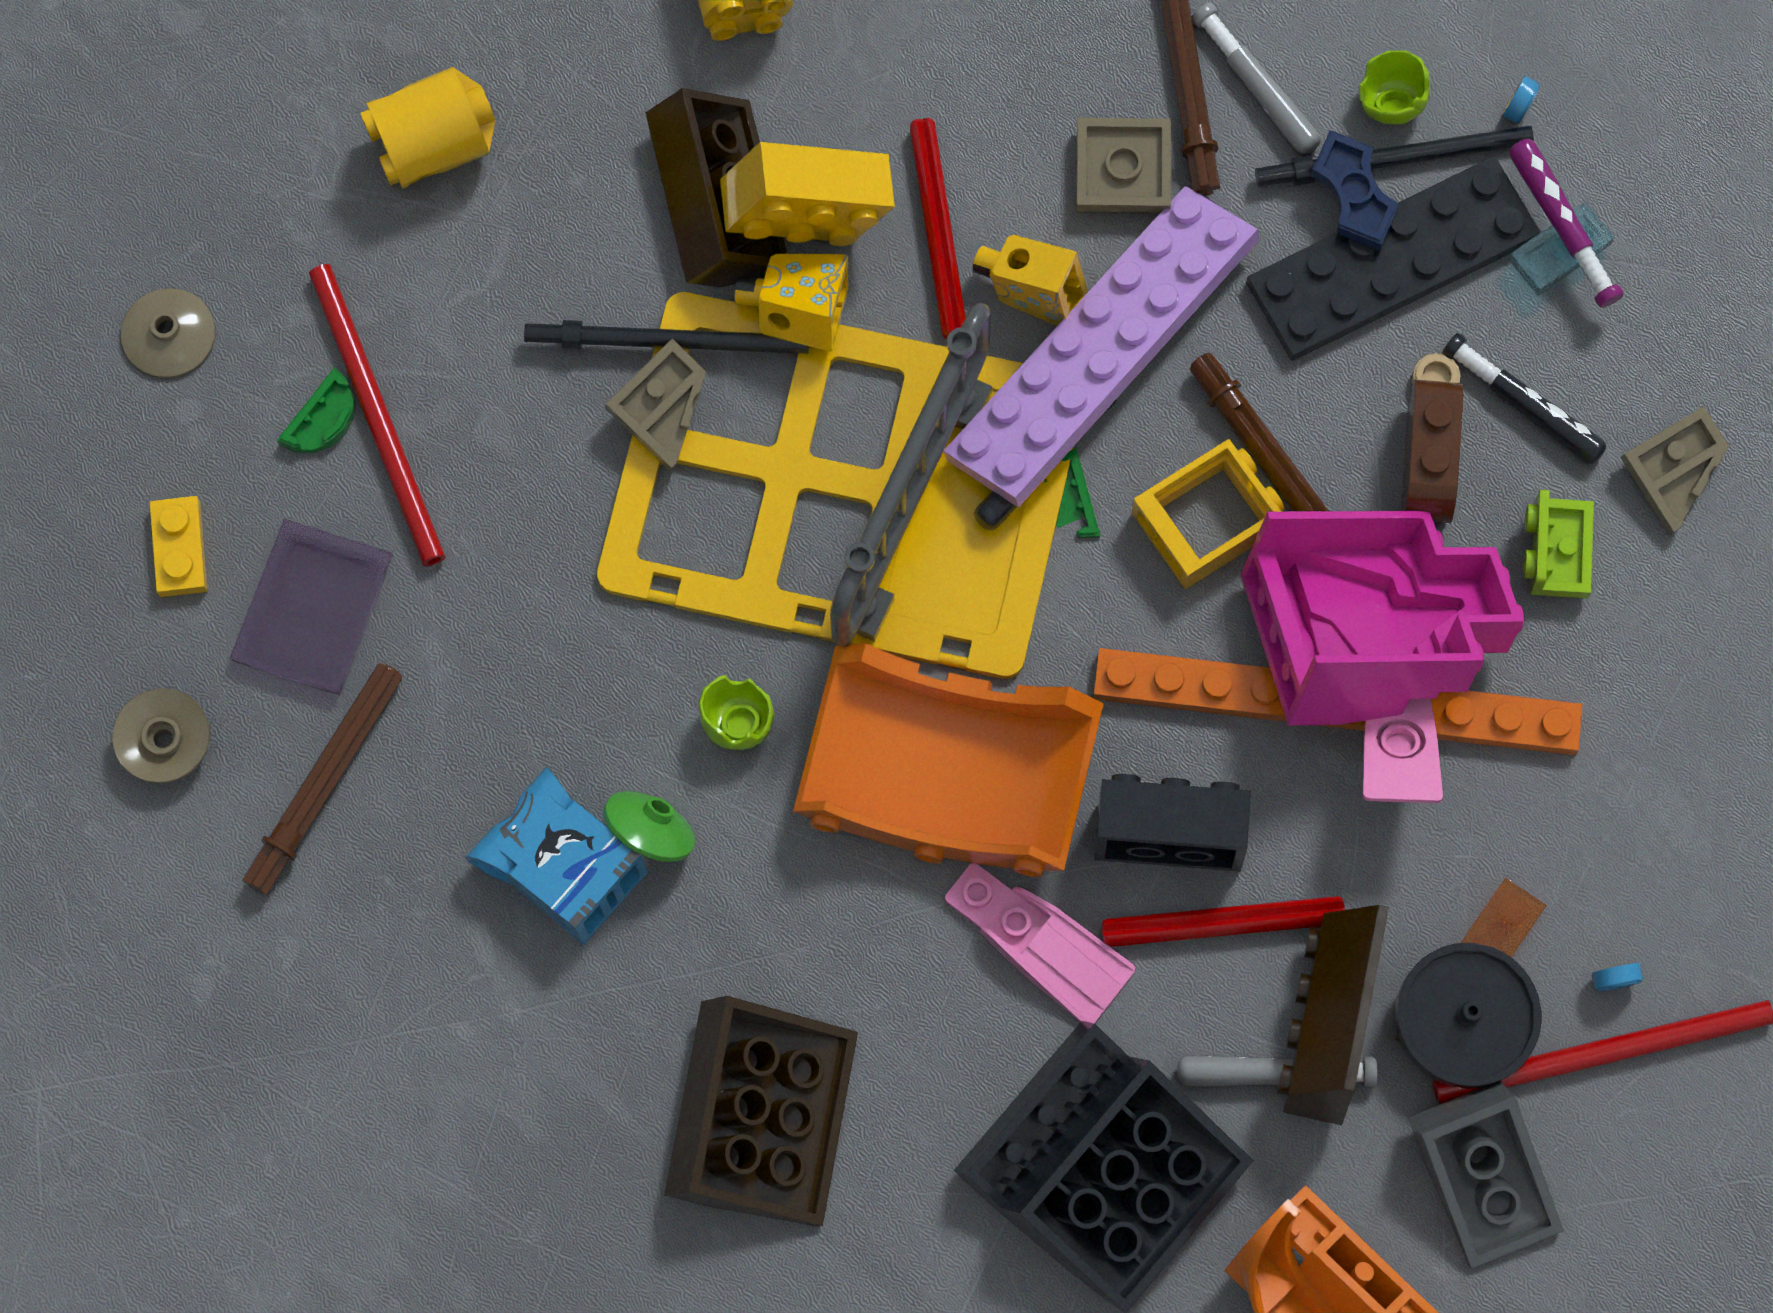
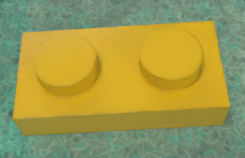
M198 496L150 501L156 590L159 597L208 592L201 505Z

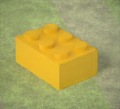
M759 142L720 179L725 230L731 233H743L749 239L779 236L787 237L789 242L794 243L807 242L814 239L829 241L833 246H847L855 243L862 234L876 225L882 217L895 207L889 154Z

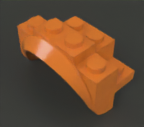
M1306 1185L1291 1200L1287 1199L1273 1213L1224 1270L1247 1292L1254 1313H1439ZM1293 1248L1305 1259L1300 1266L1295 1258Z

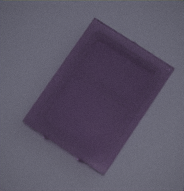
M283 519L231 653L230 660L280 676L285 680H293L340 696L392 559V552L366 545L361 541L357 542L325 532L317 527H310Z

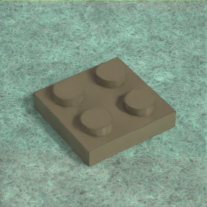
M1077 117L1076 212L1161 213L1163 209H1171V119Z

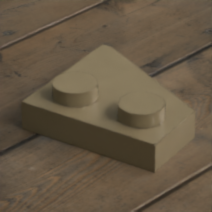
M672 338L606 403L605 409L671 472L676 466L706 370Z
M1703 406L1625 453L1620 458L1668 535L1681 528L1684 523L1683 519L1695 499L1702 493L1709 481L1710 474L1720 463L1729 445Z

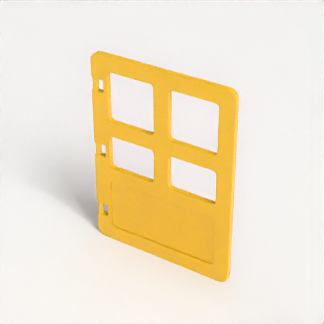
M679 292L669 298L660 325V329L762 333L759 330V307L738 305L732 301L689 292ZM839 324L832 351L809 346V354H797L798 358L778 439L774 445L767 447L687 430L677 464L760 481L765 485L745 572L737 580L645 561L638 557L640 542L659 468L662 463L632 435L597 570L598 582L601 588L612 595L644 602H656L674 606L681 610L787 633H799L817 637L820 640L834 642L832 640L830 621L832 601L784 591L777 585L798 498L804 492H812L867 504L872 508L873 513L947 358L948 348ZM655 348V349H654V352H653L652 358H653L662 348ZM684 349L689 354L690 349ZM992 356L986 357L977 380L992 386V394L989 400L1023 363ZM841 360L900 373L904 377L884 464L879 469H870L818 458L810 453L830 367L835 361ZM954 427L944 450L963 429ZM942 452L879 588L894 594V602L875 642L856 634L848 645L866 643L898 657L935 665L942 664L965 669L967 672L1000 679H1011L1017 676L1022 671L1025 663L1070 459L1067 461L1061 460L1019 508L1017 507L998 528L990 531L984 529L976 521L974 511L992 490L949 463L944 452ZM654 575L681 581L677 595L652 590L651 586ZM798 607L826 612L823 625L819 626L796 621ZM946 638L971 644L968 658L941 652L943 639Z

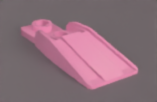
M1430 698L1410 699L1402 715L1365 720L1363 734V799L1366 801L1442 802L1443 790L1438 739Z
M972 863L967 867L945 896V901L949 906L980 928V933L1012 965L1079 1022L1096 1023L1135 973V966L1060 909L1023 888L1014 887L1011 890L976 863Z

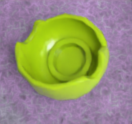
M1388 50L1372 57L1367 62L1364 79L1359 84V100L1368 117L1385 125H1404L1424 111L1430 97L1429 72L1422 58L1409 51Z
M726 675L719 676L703 688L698 703L702 729L709 739L720 747L730 750L752 749L756 745L761 744L770 735L775 718L770 696L759 686H756L751 679L732 681Z

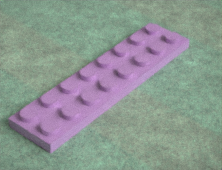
M1184 186L1171 201V209H1163L1070 311L1067 318L1060 322L943 451L946 460L1019 508L1260 240L1258 229Z

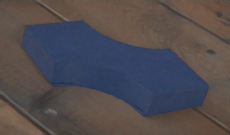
M1330 130L1312 168L1311 177L1326 185L1337 200L1340 211L1337 234L1380 251L1400 204L1384 194L1373 178L1370 162L1374 147Z

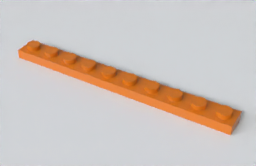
M1099 648L1093 697L1096 700L1287 722L1271 670L1268 667ZM1476 691L1439 692L1437 698H1430L1437 739L1568 755H1577L1579 751L1583 704ZM1365 721L1343 725L1318 726L1364 731Z

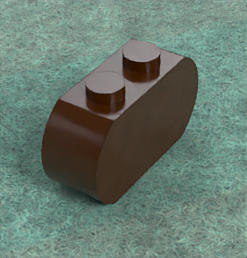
M1414 379L1410 392L1401 511L1430 512L1433 522L1451 524L1455 510L1464 396L1462 383Z

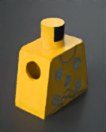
M1010 235L1007 237L1001 252L981 246L974 258L973 272L992 279L999 301L1056 326L1063 319L1067 318L1070 311L1088 291L1078 254L1073 250L1017 235Z
M775 254L770 257L764 279L738 277L735 288V304L759 307V330L764 335L832 351L849 290L848 255Z

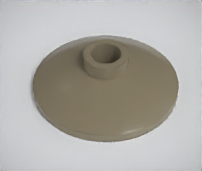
M173 288L156 290L138 299L126 313L121 327V343L129 361L144 374L161 379L178 378L196 370L210 355L216 336L214 319L205 303L190 292ZM166 321L173 323V328L168 333H159L157 331L161 323Z
M153 689L135 696L122 708L114 723L112 743L117 759L131 775L149 783H170L189 775L202 762L210 743V726L201 706L189 695L174 689ZM165 733L171 734L173 740L168 747L160 748L156 746V740L160 735Z

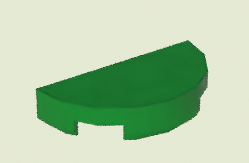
M335 367L279 436L277 442L280 446L294 452L315 453L332 447L346 435L354 419L355 400L347 379Z
M1074 447L1062 459V461L1070 459V465L1056 526L1060 528L1085 517L1087 527H1082L1078 530L1076 536L1080 538L1100 537L1077 448Z

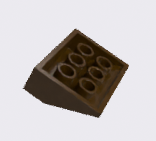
M730 996L701 1001L664 1196L717 1209L817 1227L823 1226L858 1032Z

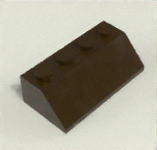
M681 88L645 113L686 283L721 288L736 284L739 276L765 278L770 257L775 254H787L784 238L768 236L762 239H749L743 233L726 232L720 179L760 142L750 100Z
M1374 905L1324 913L1319 930L1310 928L1304 957L1313 959L1310 975L1301 973L1295 999L1296 1003L1304 1004L1301 1020L1292 1018L1286 1048L1295 1050L1292 1066L1283 1064L1277 1094L1286 1095L1283 1113L1342 1126L1355 1090L1389 910L1388 906Z

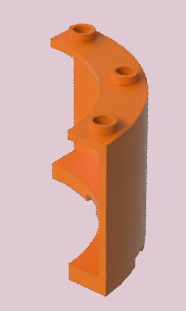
M866 643L843 647L835 646L793 812L811 819L810 826L814 829L828 833H838L839 830L873 841L914 851L913 856L916 859L928 863L941 864L943 858L980 865L1013 868L1015 872L1029 877H1042L1043 871H1064L1104 703L1069 686L1038 687L1017 685L1016 693L1011 694L992 691V683L990 681L950 672L947 674L946 681L919 674L920 664L892 655Z

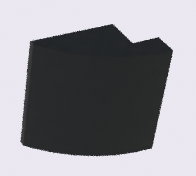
M1081 1021L953 1171L1058 1263L1121 1312L1127 1313L1254 1160L1151 1061L1129 1057L1095 1023Z

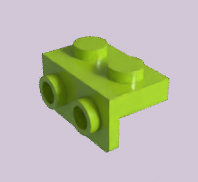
M1539 490L1534 504H1527L1524 522L1525 532L1533 533L1532 550L1526 549L1523 559V578L1531 579L1530 595L1588 599L1591 594L1594 501L1549 498V490Z

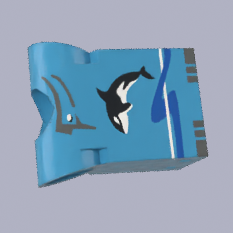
M545 767L520 795L513 815L493 826L465 858L471 865L485 874L513 885L522 895L583 946L648 873L642 856L624 845L607 826L576 801L571 800L548 767Z

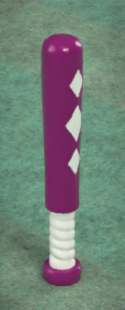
M1523 139L1514 144L1509 153L1512 162L1556 230L1570 256L1579 261V265L1583 268L1592 287L1595 288L1597 293L1595 296L1596 304L1600 308L1614 304L1623 297L1624 292L1618 284L1613 285L1611 283V279L1607 276L1606 271L1603 270V266L1599 263V259L1592 250L1594 246L1577 218L1538 146L1531 139Z

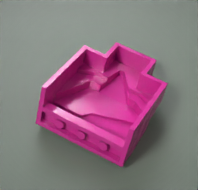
M1426 511L1267 512L1240 575L1288 726L1343 725L1403 714L1410 699L1437 698L1439 692H1467L1476 673L1482 668L1483 653H1508L1517 633L1522 630L1524 624L1523 609L1520 604L1516 603L1510 586L1509 571L1506 567H1503L1497 548L1443 547L1442 534L1436 530L1430 512Z

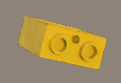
M1227 439L1133 499L1131 514L1185 590L1252 548L1267 512L1284 511L1283 502L1271 486L1264 488L1256 477L1257 468L1251 456L1243 448L1237 450L1230 439ZM1224 470L1259 519V522L1199 559L1163 507Z

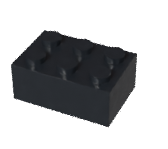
M1132 774L1112 775L1111 780L1102 779L1098 803L1094 860L1241 872L1248 848L1251 791L1240 790V785L1232 782H1213L1210 784V787L1190 786L1191 782L1182 778H1164L1161 780V784L1141 782V777Z

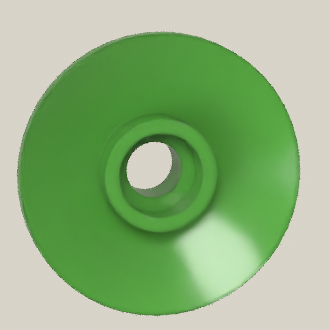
M622 791L613 794L605 804L604 819L611 832L624 845L640 855L657 861L677 862L687 858L695 846V836L691 826L664 799L636 791Z

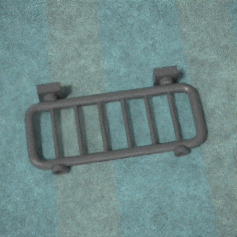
M978 303L973 306L962 326L954 329L948 335L947 348L949 353L860 541L850 545L845 552L847 568L837 587L830 609L832 640L838 646H847L856 634L875 642L894 602L893 593L879 588L881 581L954 427L964 429L987 404L992 394L991 385L977 380L986 360L991 338V311L986 304Z

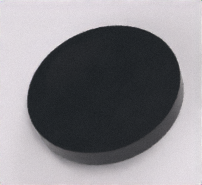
M1456 943L1429 953L1408 973L1396 999V1030L1407 1056L1424 1074L1435 1081L1451 1087L1464 1089L1482 1088L1506 1079L1517 1071L1529 1058L1536 1046L1541 1030V1004L1531 978L1519 963L1509 955L1484 944Z

